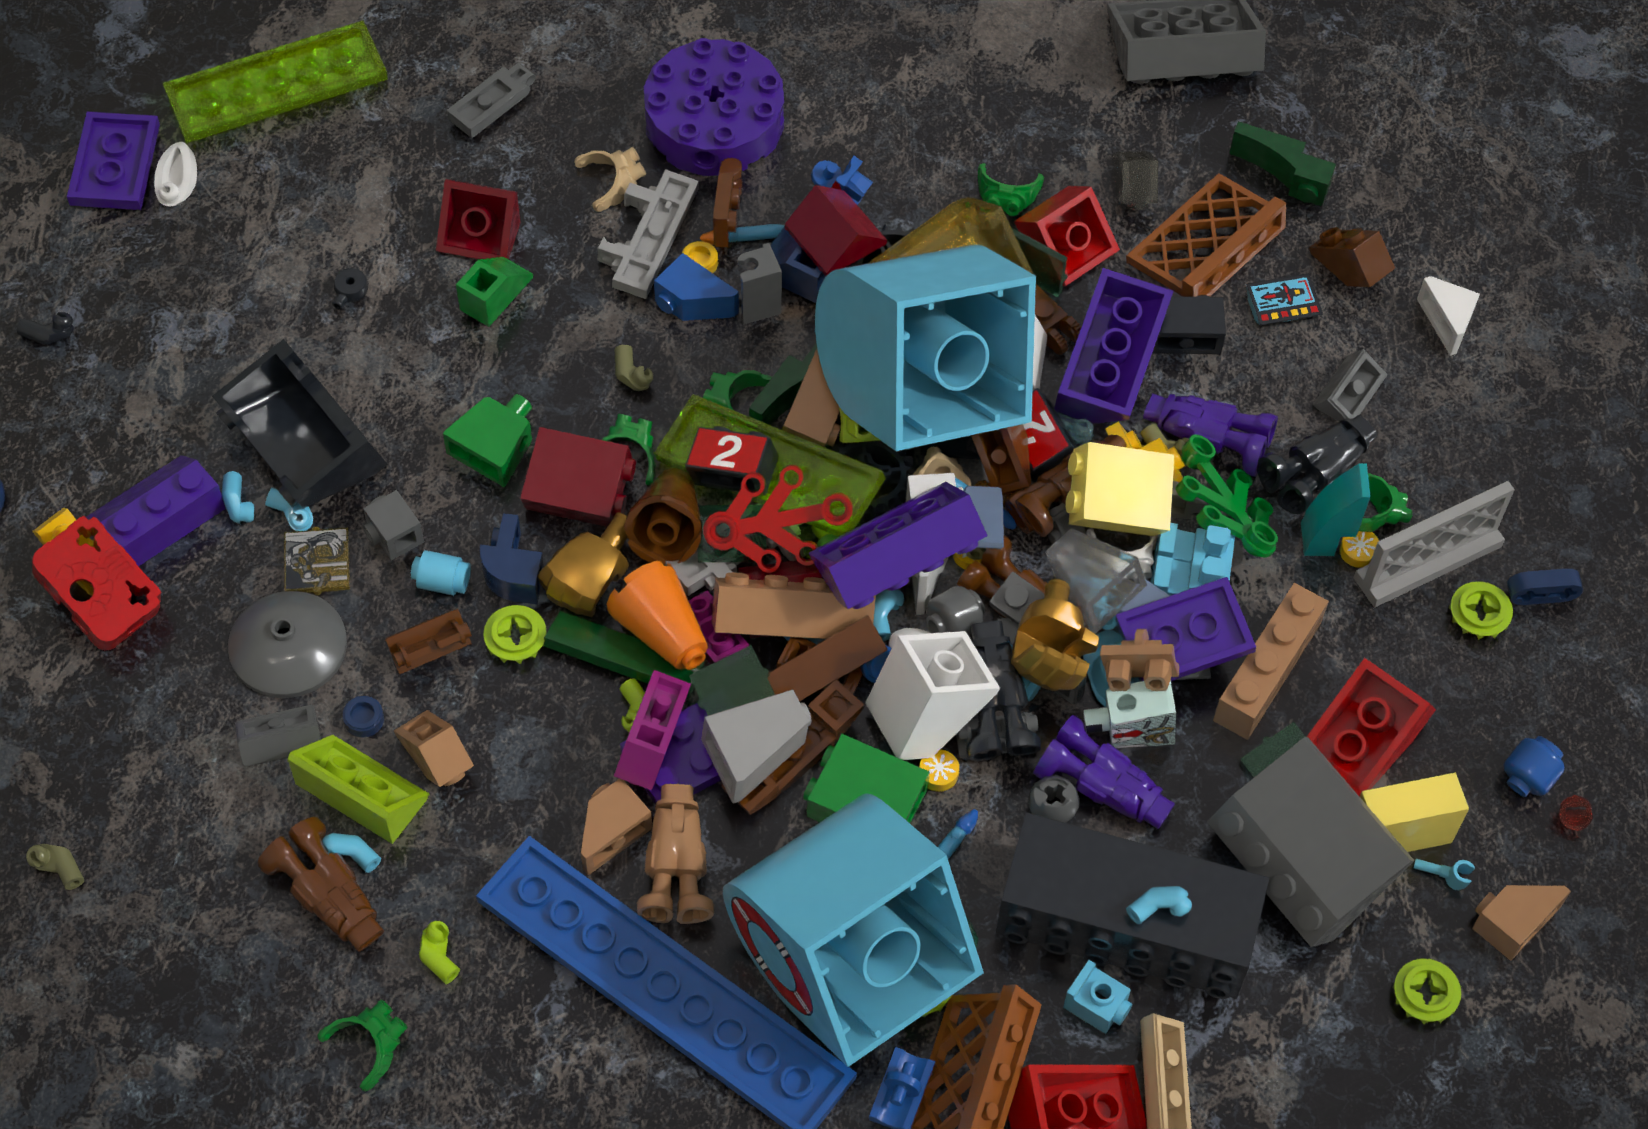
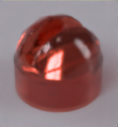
M1578 795L1567 797L1559 808V817L1562 824L1571 830L1586 828L1593 818L1592 806L1589 801ZM1570 807H1585V808H1586V810L1575 809V810L1565 811L1566 808H1570Z

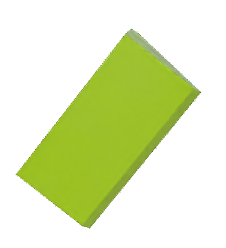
M334 735L294 750L288 756L289 766L296 785L391 844L399 837L429 796L428 792Z

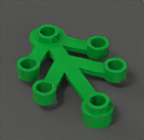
M1192 435L1182 447L1181 459L1189 468L1199 469L1213 490L1200 484L1192 476H1184L1176 486L1177 494L1188 502H1193L1198 497L1210 504L1205 505L1196 516V520L1202 528L1207 530V527L1210 525L1228 528L1231 530L1230 534L1241 539L1244 549L1249 554L1256 557H1270L1276 550V543L1278 542L1276 532L1268 525L1269 517L1273 513V507L1267 500L1257 497L1248 506L1246 513L1248 489L1253 484L1251 476L1242 469H1235L1225 483L1210 462L1216 453L1213 444L1201 435ZM1219 510H1221V511L1227 513L1228 515L1232 516V517L1234 518V520H1232V519L1228 518L1227 516L1223 515Z

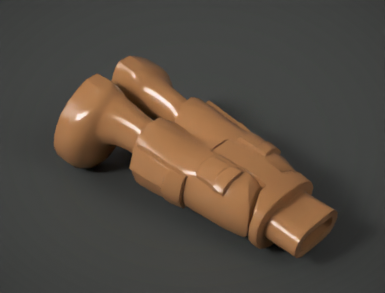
M664 784L661 786V800L656 802L651 841H649L646 849L645 872L653 879L652 891L649 894L643 895L637 901V914L648 921L668 923L672 920L671 878L674 876L679 879L677 922L681 924L698 923L709 920L714 915L715 905L712 899L699 894L697 881L704 877L707 871V853L704 843L701 841L698 803L693 800L694 788L691 785Z

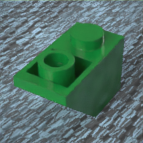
M505 257L479 259L456 284L459 309L490 327L532 280L533 273Z

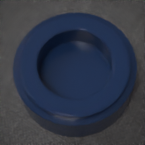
M370 696L355 697L343 709L342 715L345 727L350 734L356 737H370L376 734L383 726L384 714L382 707L376 699Z

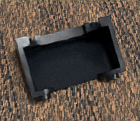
M284 339L212 396L221 407L216 412L220 419L230 430L237 426L280 478L279 480L283 486L278 491L292 508L297 504L303 509L376 475L388 465Z

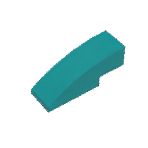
M1359 463L1341 474L1327 485L1308 507L1301 521L1304 556H1334L1341 537L1357 536L1370 500L1367 464Z

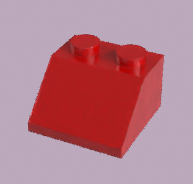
M1067 186L1014 221L1028 253L1062 286H1067L1120 250L1090 186Z

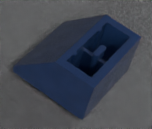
M784 226L771 244V248L782 271V287L816 303L819 289L826 276L798 245Z

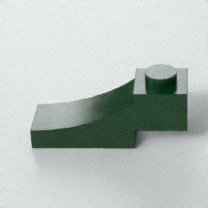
M1239 121L1234 130L1229 154L1263 168L1290 190L1288 196L1297 198L1302 202L1323 206L1336 167V163L1304 154L1306 142Z
M817 343L803 361L790 355L787 357L749 407V425L757 427L761 433H764L781 414L792 407L817 349Z

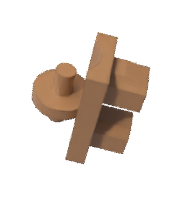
M1137 629L1135 639L1122 640L1121 645H1101L1100 657L1111 691H1127L1130 689L1132 677H1144L1145 686L1151 691H1166L1171 677L1179 676L1180 667L1175 659L1173 644H1162V640H1149L1146 629Z

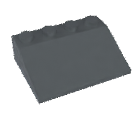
M1149 0L1107 4L1120 69L1127 81L1143 84L1150 82L1151 79L1160 78L1180 81L1187 76L1216 78L1219 74L1226 73L1247 76L1251 75L1253 71H1264L1266 30L1246 0Z
M1308 737L1301 739L1234 793L1207 821L1248 872L1270 877L1266 894L1310 947L1334 941L1415 861Z

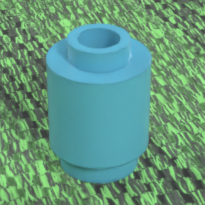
M427 550L422 553L421 557H415L411 569V579L416 580L417 588L453 596L456 592L463 594L466 592L471 574V564L463 562L461 557Z

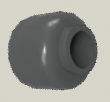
M953 586L928 602L926 626L930 633L966 631L967 635L972 634L971 625L983 622L984 604L975 591L962 586Z

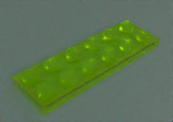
M364 20L164 82L163 87L186 143L375 84L387 80L388 77L381 57Z
M692 394L654 452L657 461L688 473L685 464L698 427L713 428L721 426L734 432H761L771 438L779 458L766 496L759 495L753 497L752 501L764 505L779 483V476L783 468L788 465H797L803 471V482L798 488L791 491L779 511L823 503L828 495L836 492L843 493L853 503V513L846 523L835 526L829 524L824 519L806 523L837 537L855 529L886 479L882 470ZM793 470L787 471L784 475L785 480L790 484H795L799 480L798 474ZM728 490V491L733 492V493H735V494H738V493H739L738 491ZM834 501L830 505L831 511L834 514L839 515L845 511V506L840 501Z

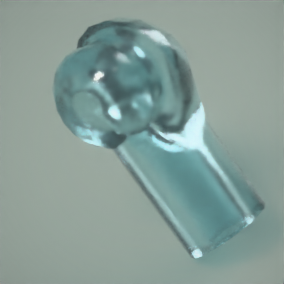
M1057 411L1076 445L1091 442L1094 437V427L1090 421L1086 419L1078 420Z

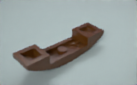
M833 681L808 705L811 725L808 726L805 743L746 797L737 802L749 815L770 803L823 757L829 745L833 746L839 740L841 734L847 731L862 712L864 704L839 681ZM722 784V789L727 793L724 785Z

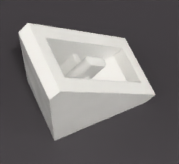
M1429 276L1424 278L1417 300L1451 356L1457 354L1480 294Z

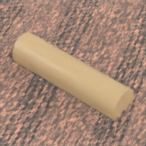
M1154 1013L1150 1014L1140 1021L1147 1129H1192L1184 1022Z

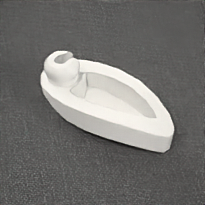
M177 142L171 145L163 153L157 164L154 180L155 193L158 201L165 206L181 205L190 196L196 184V159L191 149L184 142Z

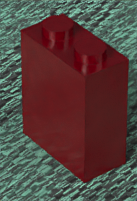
M539 427L520 499L526 510L608 527L616 513L624 514L627 496L623 495L626 481L631 482L633 480L636 460L632 459L628 445Z

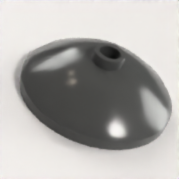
M300 591L277 592L255 601L238 616L231 628L228 639V655L237 677L253 691L274 698L298 697L322 687L339 670L347 649L346 630L338 612L322 598ZM284 628H289V629H290V630H289L287 633H285V634H279V633H278V631L281 630V629H284Z

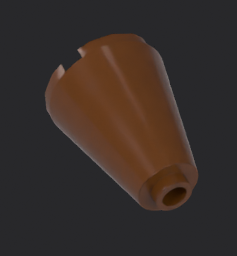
M671 468L663 471L633 505L626 516L624 530L629 539L628 544L631 550L643 560L648 562L661 561L663 565L666 564V561L678 560V563H681L690 558L700 544L702 524L695 486L690 475L684 470Z

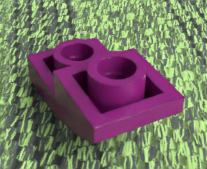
M708 590L689 600L708 644L705 658L717 673L751 655L749 644L740 634L716 633L711 624L713 596Z

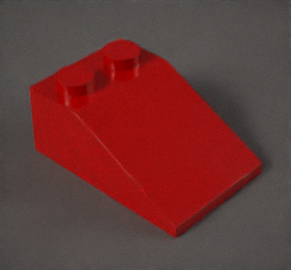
M1364 658L1307 737L1360 797L1361 792L1370 790L1408 748L1436 709L1428 701Z
M1027 1065L1022 1068L1008 1113L1011 1129H1147L1134 1065Z

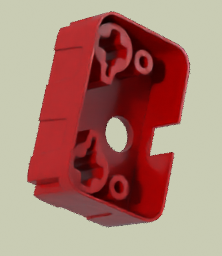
M85 516L78 518L67 529L34 553L32 572L35 579L58 605L61 601L72 613L74 623L101 650L105 651L115 648L152 619L159 611L161 591L158 586L146 576L134 559L115 541L103 524L95 517H92L90 520ZM80 535H83L86 539L93 536V547L87 543L80 546ZM80 580L89 582L94 590L93 596L83 602L76 601L70 594L71 585ZM132 593L138 597L143 594L146 595L145 605L143 606L139 602L132 605Z

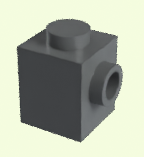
M397 490L388 495L375 498L368 506L363 508L366 524L362 527L367 538L373 546L379 543L391 561L424 543L419 520Z

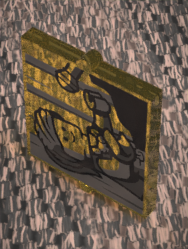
M314 527L308 531L284 532L285 591L314 592L315 595H320L325 591L350 590L348 528L320 530L319 527Z

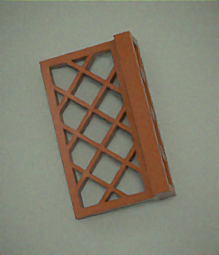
M1218 173L1126 255V261L1131 266L1182 297L1211 296L1286 228V202L1277 197L1268 202ZM1221 188L1230 193L1232 198L1212 200L1211 195ZM1254 207L1259 211L1255 215L1239 216L1238 208ZM1234 209V217L1214 218L1213 210ZM1208 210L1209 219L1188 220V216L1192 212ZM1236 227L1237 231L1232 236L1216 237L1215 228ZM1211 229L1212 237L1191 239L1190 230ZM1185 231V240L1165 241V236L1168 233ZM1213 247L1214 252L1210 256L1193 258L1192 249ZM1188 250V258L1168 260L1167 251ZM1162 252L1163 260L1148 262L1142 257L1146 253ZM1190 268V274L1182 281L1169 274V270Z
M1016 984L1003 985L1001 993L952 995L948 1000L929 1058L936 1061L912 1129H924L931 1121L935 1129H955L957 1126L958 1129H1004L1042 1004ZM970 1008L972 1014L957 1026L961 1009ZM995 1010L992 1022L988 1025L985 1018ZM979 1024L982 1032L966 1044L964 1037ZM957 1044L960 1051L945 1064L947 1052ZM983 1048L980 1060L976 1064L973 1056ZM967 1063L970 1070L954 1083L951 1076ZM945 1083L948 1090L936 1101L932 1102L935 1090ZM971 1086L967 1101L964 1102L961 1094ZM954 1102L957 1109L942 1122L939 1114Z

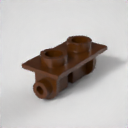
M456 608L389 636L385 640L399 674H402L472 644L470 640L472 635L467 623L463 622L459 609Z

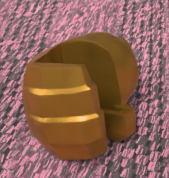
M616 513L601 537L584 532L555 552L551 560L542 568L537 576L539 583L546 590L547 598L560 607L569 609L577 615L583 614L593 617L596 604L612 581L617 582L629 566L627 559L619 551L628 538L624 530L626 515Z
M1053 579L1048 584L1046 583L1044 599L1035 600L1026 609L1020 620L1011 658L1012 665L1021 676L1050 691L1075 689L1086 677L1090 663L1080 657L1096 652L1099 644V636L1084 628L1083 615L1080 609L1068 602L1070 594L1069 584L1060 579Z

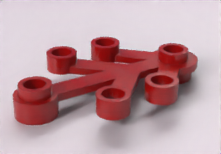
M788 465L781 471L779 483L757 516L740 519L752 498L759 496L766 486V481L760 473L751 472L743 478L741 490L728 510L715 512L708 517L704 524L703 533L705 540L713 548L728 550L734 547L757 562L758 567L766 573L775 572L779 568L782 561L780 553L774 548H761L746 537L745 534L761 532L794 554L800 564L809 566L814 564L812 559H804L800 554V550L803 547H811L815 550L819 548L817 544L812 541H802L782 527L822 519L831 525H842L850 519L853 513V503L847 495L836 492L828 495L823 503L779 511L791 491L798 488L804 479V474L800 467ZM789 470L795 471L799 476L798 482L795 484L788 483L784 477L785 473ZM749 478L759 480L760 489L758 491H751L747 488L746 482ZM832 502H842L845 506V511L839 515L834 514L830 508ZM720 523L727 524L730 527V535L726 537L720 536L716 530L717 525ZM765 554H772L776 558V565L773 567L765 566L762 557Z

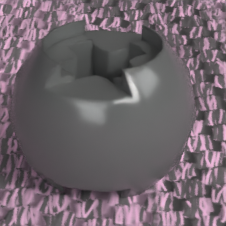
M1058 775L1045 776L1033 785L1028 794V805L1031 813L1034 815L1066 823L1075 816L1079 808V796L1076 788L1068 779ZM1055 797L1061 800L1060 802L1055 801L1052 805L1047 803V800L1052 801Z

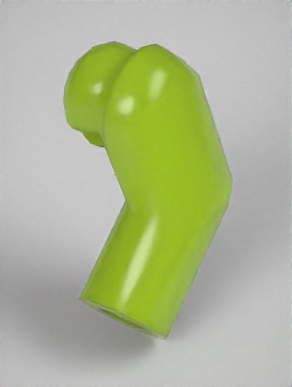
M635 678L625 681L620 687V692L630 704L626 717L622 716L621 719L623 728L628 732L631 730L645 691Z
M432 921L422 932L419 958L445 984H449L457 977L460 968L446 956L449 935L447 925L441 921Z

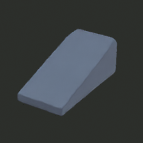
M966 486L964 492L970 495L988 535L978 541L979 545L976 548H1004L1002 489L999 487Z

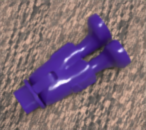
M1152 394L1143 415V419L1158 423L1157 426L1160 430H1165L1182 439L1190 438L1196 434L1207 438L1215 447L1216 454L1223 452L1225 447L1238 452L1242 457L1243 470L1254 477L1258 474V460L1265 454V449L1269 448L1278 422V416L1271 413H1261L1259 415L1237 413L1236 405L1214 400L1205 401L1203 398L1192 395L1175 397V394H1170L1168 398ZM1235 428V429L1244 431V432H1246V433L1238 432V431H1233L1232 429Z
M1074 715L1065 722L1056 740H1052L1033 772L1039 779L1045 776H1052L1057 772L1072 776L1078 780L1076 790L1092 799L1093 802L1101 805L1105 804L1129 818H1137L1136 822L1140 824L1144 820L1157 829L1161 827L1175 806L1174 802L1161 795L1163 789L1157 786L1147 776L1146 772L1131 764L1132 761L1109 743L1103 744L1100 747L1085 732L1083 721ZM1069 750H1076L1090 759L1092 764H1085Z

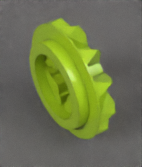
M1470 582L1461 586L1454 593L1449 607L1453 615L1452 623H1458L1462 627L1463 634L1469 632L1477 635L1478 640L1484 636L1495 638L1499 633L1507 630L1513 616V608L1508 596L1500 588L1486 582ZM1480 600H1482L1481 606H1483V610L1486 612L1483 621L1479 620L1476 611H1472L1475 610Z
M521 605L507 606L492 614L486 622L484 641L490 654L499 657L503 663L510 660L521 664L526 658L531 656L535 658L541 647H544V637L547 633L546 625L543 618L529 607ZM512 624H516V629L519 630L520 634H525L520 637L519 645H515L509 637L511 636V630H513Z
M1416 959L1405 964L1398 972L1393 985L1396 1004L1401 1005L1406 1011L1407 1017H1415L1421 1020L1423 1024L1434 1021L1441 1023L1451 1014H1454L1461 1000V987L1456 975L1446 965L1432 959ZM1426 978H1428L1430 991L1437 993V995L1432 996L1427 1005L1425 1000H1423L1422 993L1416 992V990L1421 989Z

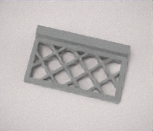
M1506 481L1377 542L1370 564L1356 570L1353 577L1375 608L1501 548L1505 539L1499 532L1498 527L1515 489L1509 481Z

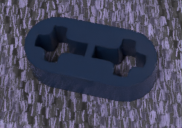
M1575 569L1521 572L1513 575L1507 581L1511 602L1517 605L1567 602L1576 599L1583 593L1580 574Z

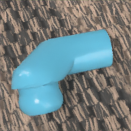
M270 489L265 506L283 511L289 525L295 531L302 532L308 530L313 524V515L309 506L303 509L297 504L292 508L277 489Z
M331 833L322 839L328 853L350 856L367 873L373 871L381 862V857L359 836Z

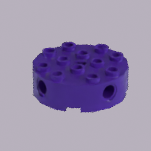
M700 38L672 49L652 67L644 85L646 135L653 147L656 146L658 151L666 155V160L680 170L702 176H718L721 161L727 159V157H732L741 161L742 171L748 169V164L758 161L761 157L765 159L776 148L784 129L782 78L768 58L743 42Z

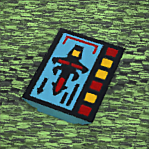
M1309 273L1246 284L1247 299L1254 319L1259 325L1323 315Z

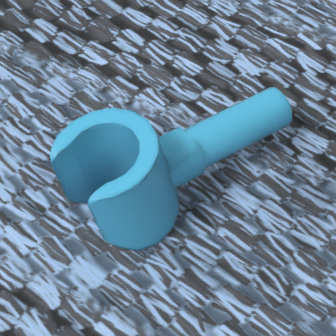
M1416 859L1414 869L1445 878L1449 887L1454 890L1464 889L1471 883V880L1460 877L1458 872L1467 875L1475 870L1474 865L1467 860H1459L1452 867Z

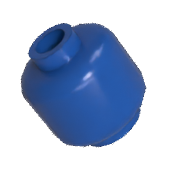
M1537 736L1536 739H1523L1503 764L1504 771L1509 777L1507 781L1508 786L1523 797H1526L1529 793L1537 796L1547 794L1564 773L1565 767L1561 760L1564 756L1562 751L1552 742L1541 736Z

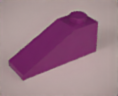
M656 670L653 671L623 748L614 777L652 790L691 683Z

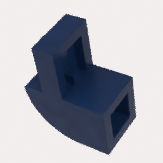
M503 513L500 528L494 527L491 546L480 545V557L485 582L493 593L505 600L538 605L542 585L539 583L537 576L544 567L542 552L518 549L521 537L518 515Z

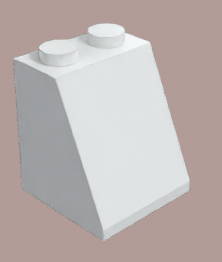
M966 631L898 635L867 698L866 705L897 758L902 760L932 758L998 693L1000 687Z

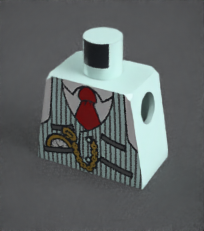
M1144 681L1132 683L1127 691H1111L1109 688L1106 690V707L1083 710L1086 733L1109 731L1111 745L1115 748L1175 744L1176 710L1171 681L1166 691H1151L1146 688Z

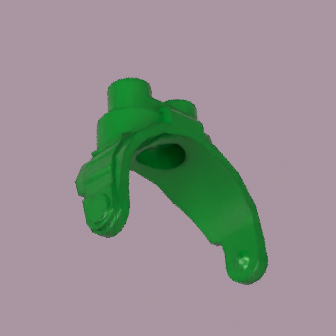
M985 163L980 164L978 168L979 193L985 203V208L990 212L998 210L1006 212L1010 216L1017 215L1035 201L1044 182V176L1038 174L1036 180L1030 184L1007 185L990 178L986 174Z
M743 370L738 374L727 372L726 375L713 372L710 379V386L713 388L712 390L706 389L703 403L715 406V411L725 414L727 421L735 430L741 433L760 432L757 427L743 422L734 412L730 401L736 393L744 388L751 386L765 387L772 376L763 375L755 370Z
M618 414L615 426H610L608 435L602 440L614 443L633 442L642 446L649 460L646 485L650 486L655 481L656 461L651 449L653 436L650 435L653 422L638 419V423L631 422L632 417Z
M1368 474L1370 501L1375 506L1378 515L1372 518H1363L1359 531L1372 532L1378 530L1385 523L1392 525L1397 522L1409 523L1412 518V510L1406 508L1408 495L1399 492L1395 486L1389 485L1382 477Z
M379 1000L372 1009L365 1008L357 1017L351 1016L334 1021L321 1029L317 1035L318 1040L324 1042L339 1029L354 1024H361L370 1031L375 1040L377 1055L372 1071L359 1086L365 1092L371 1090L379 1082L378 1080L387 1072L393 1059V1051L400 1044L399 1037L408 1028L400 1018L394 1017L392 1019L389 1014L393 1010L383 1000Z

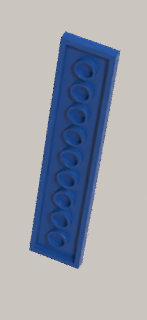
M528 836L476 895L479 904L784 1129H817L856 1080L857 1073L847 1067L839 1059L531 836Z

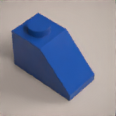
M684 253L654 280L655 302L659 308L665 313L674 314L682 321L735 317L739 313V291Z

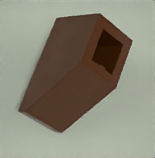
M1334 227L1322 232L1319 236L1320 239L1308 248L1310 253L1346 286L1371 287L1395 269L1379 231L1362 230V228L1340 230L1339 227Z

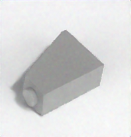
M794 690L704 718L701 740L732 803L739 802L805 743L808 726L811 725V715L806 704L799 702Z

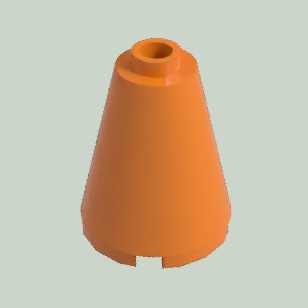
M654 561L642 565L629 573L623 579L627 585L620 593L614 588L608 598L606 605L609 614L676 669L686 668L691 670L699 666L706 657L705 653L708 649V644L672 565L667 562V566H664L661 561Z

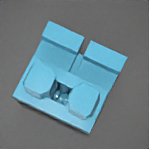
M1170 523V531L1158 535L1150 582L1171 596L1224 577H1228V580H1230L1235 536L1230 534L1231 530L1228 528L1210 525L1207 527V530L1197 528L1196 533L1178 530V524Z

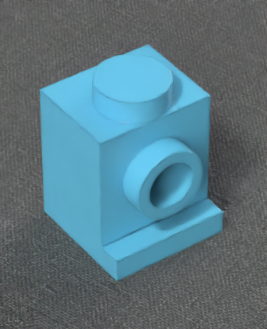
M1088 960L1067 991L1063 1008L1106 1034L1114 1022L1120 1026L1133 1005L1128 1001L1131 989L1095 967L1096 964ZM1095 992H1098L1099 994L1103 995V996L1106 997L1107 999H1100V998H1098V997L1096 996Z

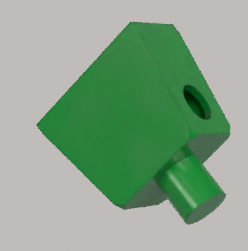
M515 394L505 406L490 397L483 398L443 432L446 454L505 487L532 440L530 422L525 418L532 410L530 402L518 394Z

